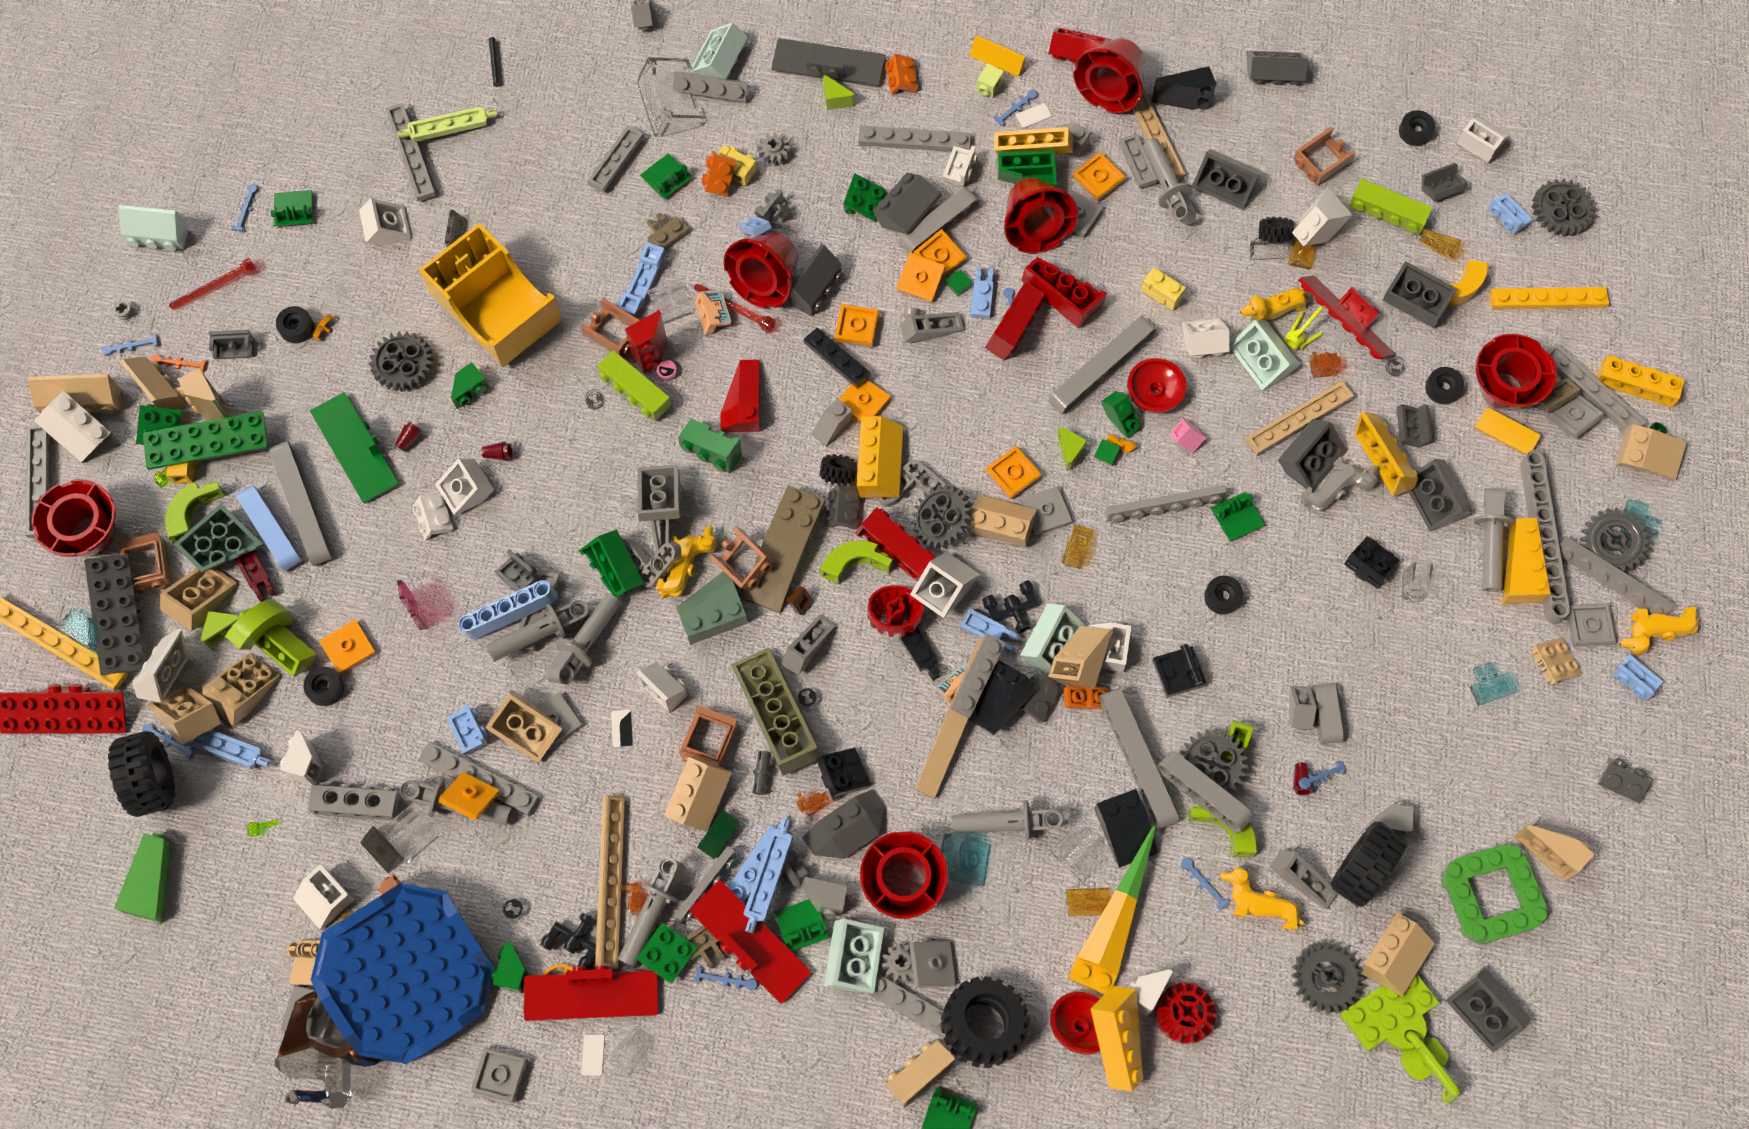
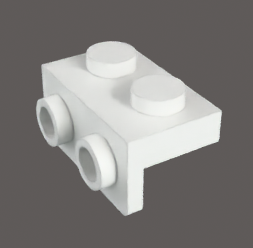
M956 146L953 147L942 181L964 187L966 180H970L972 174L971 165H975L977 161L976 146H972L970 150Z
M442 494L418 497L413 505V513L417 516L419 531L423 534L424 540H428L432 534L450 533L453 530V526Z

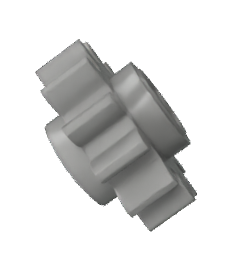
M774 132L773 136L770 137L766 133V139L760 138V144H757L759 158H763L764 163L771 160V165H774L775 161L781 164V158L788 159L787 154L790 153L789 140H784L783 134L777 137V133Z
M898 943L895 951L889 947V955H883L882 957L883 961L887 962L882 964L883 970L888 969L885 977L894 976L893 983H896L898 978H901L903 984L906 982V977L914 980L908 944L905 945L904 949H901ZM898 960H902L905 963L904 967H900L897 964Z

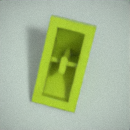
M823 76V90L827 110L852 107L855 104V94L828 76Z
M1062 426L1058 429L1057 437L1065 469L1068 471L1085 449L1086 440Z
M208 611L201 635L202 642L211 648L226 638L225 635L238 620V616Z
M1233 720L1227 730L1226 738L1234 735L1232 742L1240 741L1237 748H1245L1240 753L1241 756H1244L1254 726ZM1224 751L1221 754V758L1232 761L1233 755L1229 751Z

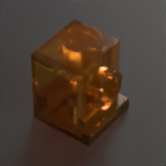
M1313 352L1309 359L1312 378L1336 376L1339 368H1341L1340 356H1337V353L1330 354L1329 352H1324L1317 355V352Z

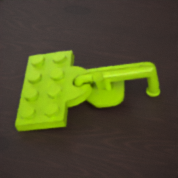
M1417 974L1403 997L1381 986L1355 1003V1005L1349 1007L1347 1011L1345 1010L1340 1013L1339 1016L1366 1052L1386 1041L1391 1047L1402 1051L1401 1065L1412 1079L1422 1081L1434 1074L1446 1089L1442 1093V1099L1446 1103H1452L1460 1095V1089L1443 1068L1448 1061L1447 1052L1436 1039L1425 1037L1427 1029L1423 1015L1438 1006L1439 1002Z

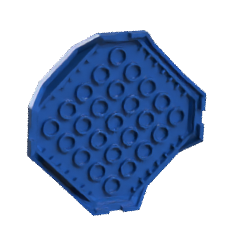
M400 882L381 896L322 932L310 980L333 1022L358 1055L407 1064L427 1053L483 1014L494 964L475 939L447 891Z

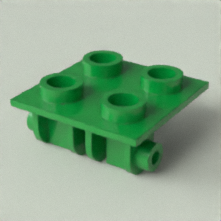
M669 153L640 174L663 199H666L693 178L687 172V166L679 164Z
M854 173L843 202L844 212L851 214L855 211L876 222L877 218L873 210L884 199L887 190Z
M312 190L274 193V209L270 211L271 217H274V227L312 223Z
M147 404V406L139 405L136 444L144 445L143 433L180 426L182 410L155 407L153 404Z
M1243 492L1210 508L1230 542L1265 526L1252 503L1254 497L1251 493Z
M810 899L774 912L786 947L791 952L829 938L821 912L816 910Z
M662 922L636 959L672 984L697 950V947Z
M935 1088L921 1129H969L977 1103Z

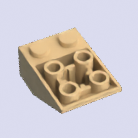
M1080 626L1054 657L1048 677L1063 685L1095 689L1112 630Z
M248 653L205 685L202 696L213 703L219 716L234 726L254 709L280 678V675Z

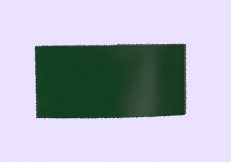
M723 809L697 848L715 859L741 821Z

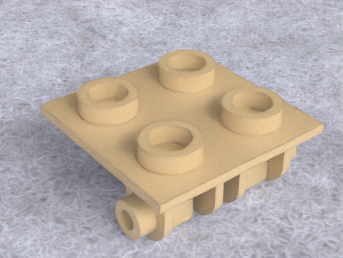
M1562 637L1536 644L1531 649V654L1536 663H1538V667L1545 665L1540 671H1547L1543 675L1546 682L1550 683L1551 686L1559 683L1561 680L1582 674Z
M299 940L298 943H290L286 947V952L290 956L295 957L289 984L313 985L310 979L320 941Z

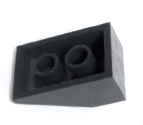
M1210 66L1156 78L1151 98L1152 103L1191 110L1205 109L1211 106L1216 82Z
M999 660L994 666L968 720L995 735L1036 690L1025 674Z
M1136 789L1096 803L1094 808L1118 868L1132 863L1151 830L1145 808ZM1154 837L1148 857L1159 853Z

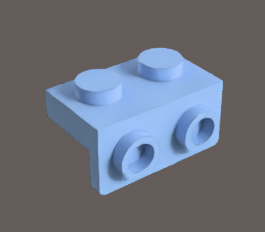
M1507 193L1500 198L1495 197L1488 207L1491 214L1513 235L1532 221V218Z
M1630 654L1612 672L1621 684L1629 687L1635 696L1644 701L1652 697L1663 683L1661 679Z
M466 703L463 705L464 709L446 717L464 755L488 744L485 739L488 734L484 726H479L477 719L480 717L474 707L470 708Z

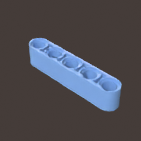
M252 485L235 495L282 570L285 572L302 561L255 486Z
M538 581L463 616L458 623L459 629L470 639H478L545 608L546 604L552 605L557 600L558 593L547 581Z

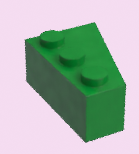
M617 529L596 537L578 550L581 555L585 554L591 561L589 564L591 568H596L602 575L600 579L615 597L634 591L644 584Z

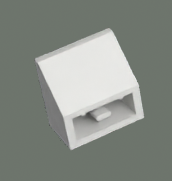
M1476 116L1464 128L1457 144L1489 163L1509 135Z
M1117 623L1088 626L1112 630L1101 669L1123 672L1127 661L1131 626Z
M296 730L289 740L287 754L281 759L280 770L292 781L309 786L317 785L324 767L313 743L301 731Z
M321 864L303 879L293 897V900L320 930L355 900L330 871Z

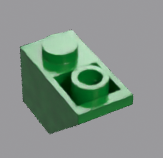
M472 362L455 374L451 400L456 409L467 405L472 398L483 394L489 387L485 377Z
M1114 391L1100 401L1107 417L1126 438H1129L1143 428L1128 395Z
M506 941L505 945L501 946L498 959H500L498 968H494L492 973L493 985L497 988L522 993L524 977L528 975V970L514 945Z

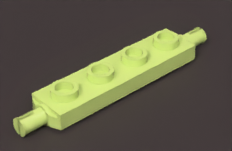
M480 106L409 122L408 129L397 131L399 139L410 136L413 142L487 126V118L497 117L498 115L496 109L485 111Z

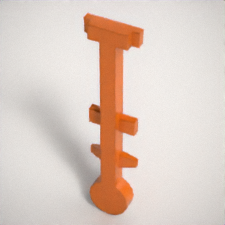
M157 354L150 358L151 362L155 360L158 365L164 363L165 368L172 364L175 365V369H179L180 366L200 368L203 373L207 363L206 360H202L201 363L182 361V358L179 357L177 360L170 359V356L165 359Z

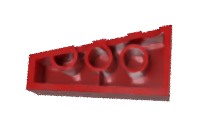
M1039 257L1035 258L1025 267L1021 279L1023 283L1027 281L1045 294L1042 299L1077 328L1103 306L1107 296L1106 292L1102 290L1100 292L1092 288L1093 285L1087 282L1084 284L1076 280L1074 275L1059 271L1058 267Z
M1025 281L986 344L985 349L1002 360H1005L1008 355L1012 356L1017 348V341H1021L1026 333L1024 329L1033 322L1035 310L1039 311L1044 303L1042 298L1045 293Z
M876 507L854 534L858 537L863 535L869 542L878 544V548L882 549L883 553L889 555L893 561L896 560L898 562L897 566L918 582L929 562L935 559V555L930 550H925L919 545L920 542L917 538L909 536L900 523L893 522L885 510Z

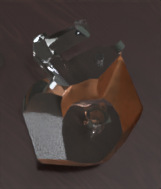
M313 991L295 1001L277 1058L274 1059V1066L288 1078L323 1080L325 1086L323 1091L291 1090L286 1092L285 1100L287 1103L299 1105L301 1102L322 1103L331 1109L344 1108L351 1098V1064L368 1067L385 1060L358 1055L342 1036L321 1003L316 991ZM324 1028H326L324 1037L319 1038Z

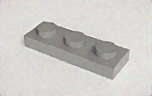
M1134 134L1119 139V145L1138 187L1143 188L1156 184L1158 179L1138 135Z

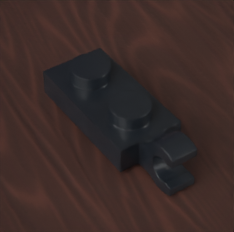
M916 627L915 632L911 634L906 632L904 637L899 636L919 671L921 672L926 669L932 681L939 678L940 671L934 665L938 662V659L919 628Z

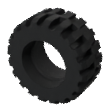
M142 731L115 739L109 747L108 769L110 770V779L113 783L114 792H116L117 799L122 804V808L134 817H141L168 809L174 802L173 798L175 797L174 774L167 751H165L163 743L159 741V737L153 732Z
M1374 821L1361 835L1335 873L1331 882L1332 889L1355 906L1364 907L1379 891L1401 859L1407 847L1405 838L1382 822Z
M984 976L983 980H980L979 977H974L970 982L964 981L961 983L959 988H955L941 1016L943 1021L941 1032L945 1033L944 1041L946 1045L951 1044L952 1046L950 1051L954 1056L957 1053L961 1055L960 1060L966 1063L969 1060L972 1062V1066L978 1068L980 1064H984L985 1068H992L994 1064L999 1066L1004 1064L1007 1059L1010 1060L1018 1051L1028 1033L1029 1017L1026 1016L1028 1009L1026 1004H1021L1022 996L1020 993L1016 995L1013 992L1015 988L1010 984L1008 987L1003 985L1004 980L997 978L996 981H991V976ZM974 1005H986L996 1010L1004 1023L1003 1034L999 1038L992 1040L976 1036L967 1026L965 1020L967 1009Z

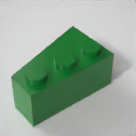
M1054 150L1001 152L997 154L998 180L1016 184L1027 178H1037L1057 187Z
M690 419L678 436L680 447L684 451L696 454L703 462L708 461L721 472L726 471L730 474L742 456L739 438L734 437L733 440L725 437V432L719 431V433L711 431L710 426Z

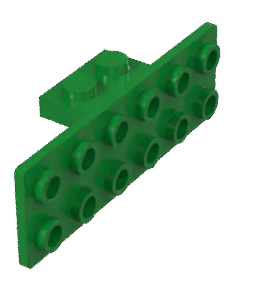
M345 392L310 410L311 415L364 504L399 485L377 448V445L380 444L374 433L369 434L367 431L371 429L365 418L360 419Z
M263 411L143 433L145 462L148 470L268 447Z

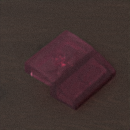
M397 580L400 601L411 614V618L420 630L428 629L427 620L420 604L402 580Z

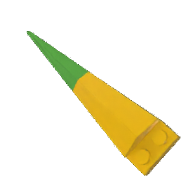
M1155 826L1151 828L1077 955L1067 978L1102 995H1105L1114 985L1119 973L1156 829Z

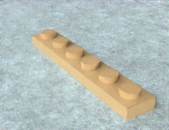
M1341 381L1247 436L1245 441L1257 456L1306 427L1312 419H1319L1350 401L1354 395L1344 382Z

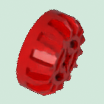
M898 585L885 586L876 590L869 598L867 618L870 620L871 627L877 628L878 633L883 634L887 631L889 637H893L894 633H899L900 637H904L906 632L911 634L915 632L916 627L921 625L923 603L911 596L910 594L913 590ZM904 612L907 614L909 621L904 620ZM880 616L885 618L886 624L881 622Z
M1180 982L1167 988L1159 997L1155 1010L1156 1021L1162 1033L1170 1040L1179 1044H1194L1203 1040L1214 1029L1217 1019L1216 1003L1209 996V992L1203 990L1198 984ZM1192 996L1197 1000L1194 1003L1191 1001L1184 1002L1180 997ZM1199 1002L1203 1007L1202 1019L1198 1016V1007L1196 1006ZM1173 1008L1176 1010L1175 1015H1176L1177 1021H1176V1019H1175V1017H1174V1015H1173ZM1188 1008L1191 1012L1185 1017L1183 1013ZM1179 1023L1190 1024L1192 1027H1185Z

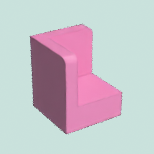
M1183 418L1170 432L1178 444L1191 452H1194L1206 439L1199 428Z

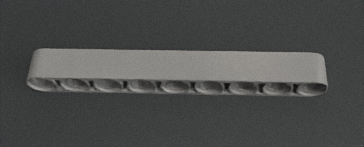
M1531 450L1520 463L1528 517L1537 518L1546 572L1550 571L1554 575L1552 577L1547 572L1550 595L1542 602L1544 616L1549 623L1559 624L1568 616L1570 607L1545 458L1540 451ZM1544 552L1548 553L1551 558L1547 557ZM1551 590L1555 591L1557 596L1553 595ZM1554 609L1559 611L1560 615H1557L1554 612Z

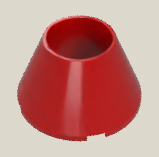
M1124 38L1114 39L1083 52L1075 61L1073 71L1075 85L1080 94L1093 106H1101L1106 109V112L1110 113L1127 112L1136 106L1142 95L1144 55L1134 42Z
M1037 178L1021 180L1012 187L1008 195L1004 220L1006 239L1010 245L1024 253L1035 254L1049 251L1060 245V241L1067 234L1070 236L1078 220L1077 204L1069 193Z
M770 233L740 239L732 243L724 254L723 265L724 271L728 272L731 279L729 281L730 285L744 300L760 308H777L790 296L799 257L796 247L787 237L778 233Z
M1520 334L1497 336L1482 347L1476 359L1475 371L1482 397L1490 406L1496 409L1509 410L1540 403L1551 393L1556 383L1557 369L1552 355L1548 354L1541 347V343L1528 336ZM1498 373H1505L1514 377L1521 387H1513L1501 380Z
M74 479L63 485L57 484L39 499L34 508L31 520L35 534L34 537L45 550L58 556L76 557L99 554L108 548L114 537L115 504L110 494L95 482ZM93 517L91 525L84 532L72 536L74 528L80 521Z
M891 832L880 837L868 848L861 862L860 883L865 897L875 909L889 917L910 919L927 913L940 901L947 886V864L941 850L929 838L916 832ZM900 863L913 865L923 875V886L919 891L909 896H899L890 892L883 882V876L890 867Z

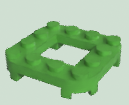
M1500 845L1453 860L1444 869L1441 885L1442 888L1445 887L1461 925L1459 930L1463 937L1466 936L1471 941L1479 943V945H1485L1496 940L1531 931L1541 925L1547 918L1546 904L1526 856L1517 846ZM1500 869H1506L1522 909L1484 920L1468 879Z

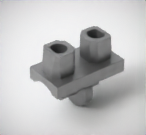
M777 190L775 194H767L765 197V207L758 206L755 210L757 217L768 220L770 225H772L779 217H787L788 212L786 208L788 202L783 197V191Z
M792 848L789 850L779 882L782 886L786 885L787 881L784 877L787 876L793 888L797 890L801 887L800 883H802L803 879L809 877L804 866L794 871L791 869L790 865L799 860Z

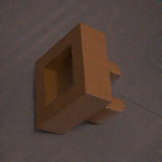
M799 586L797 589L794 588L792 590L793 594L785 599L797 614L802 615L813 602V598L804 587Z

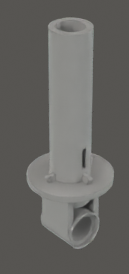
M1156 138L1148 140L1144 143L1143 149L1163 189L1158 198L1159 205L1163 208H1169L1172 216L1185 225L1192 224L1196 219V212L1189 200L1193 192L1191 185L1178 182L1159 140Z
M1485 488V515L1474 518V524L1484 527L1482 590L1487 592H1499L1502 590L1503 527L1514 525L1513 518L1504 516L1506 489Z
M606 593L572 642L559 641L557 643L559 653L546 670L548 681L567 685L571 683L581 667H590L592 662L586 653L621 605L617 597Z
M576 600L555 611L550 604H546L547 612L545 611V617L486 645L492 660L495 662L553 633H556L557 636L559 635L562 640L566 639L564 629L585 619L588 613L587 604L582 600ZM581 606L584 609V614L580 616L575 615L573 608Z
M440 777L436 785L409 780L400 787V794L404 799L428 805L429 816L431 817L435 815L436 811H439V808L457 812L439 803V797L446 791L444 777ZM409 784L415 785L417 789L414 796L407 793V786ZM492 802L479 819L506 826L512 807Z
M1024 800V807L1021 806V811L952 815L953 834L1022 830L1023 835L1026 834L1027 841L1031 839V830L1056 829L1063 823V814L1059 810H1030L1028 800ZM1050 813H1056L1059 816L1058 824L1051 825L1048 822L1047 817Z
M671 857L662 859L651 883H642L641 886L648 889L646 892L649 895L618 960L636 967L638 963L636 958L646 946L666 903L670 904V901L679 903L680 900L674 894L685 874V866L682 862ZM674 864V871L670 873V867Z

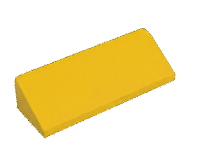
M978 35L975 36L970 52L971 57L1016 77L1020 75L1025 64L1024 55Z
M1489 407L1484 410L1475 426L1477 430L1525 455L1533 450L1541 436Z

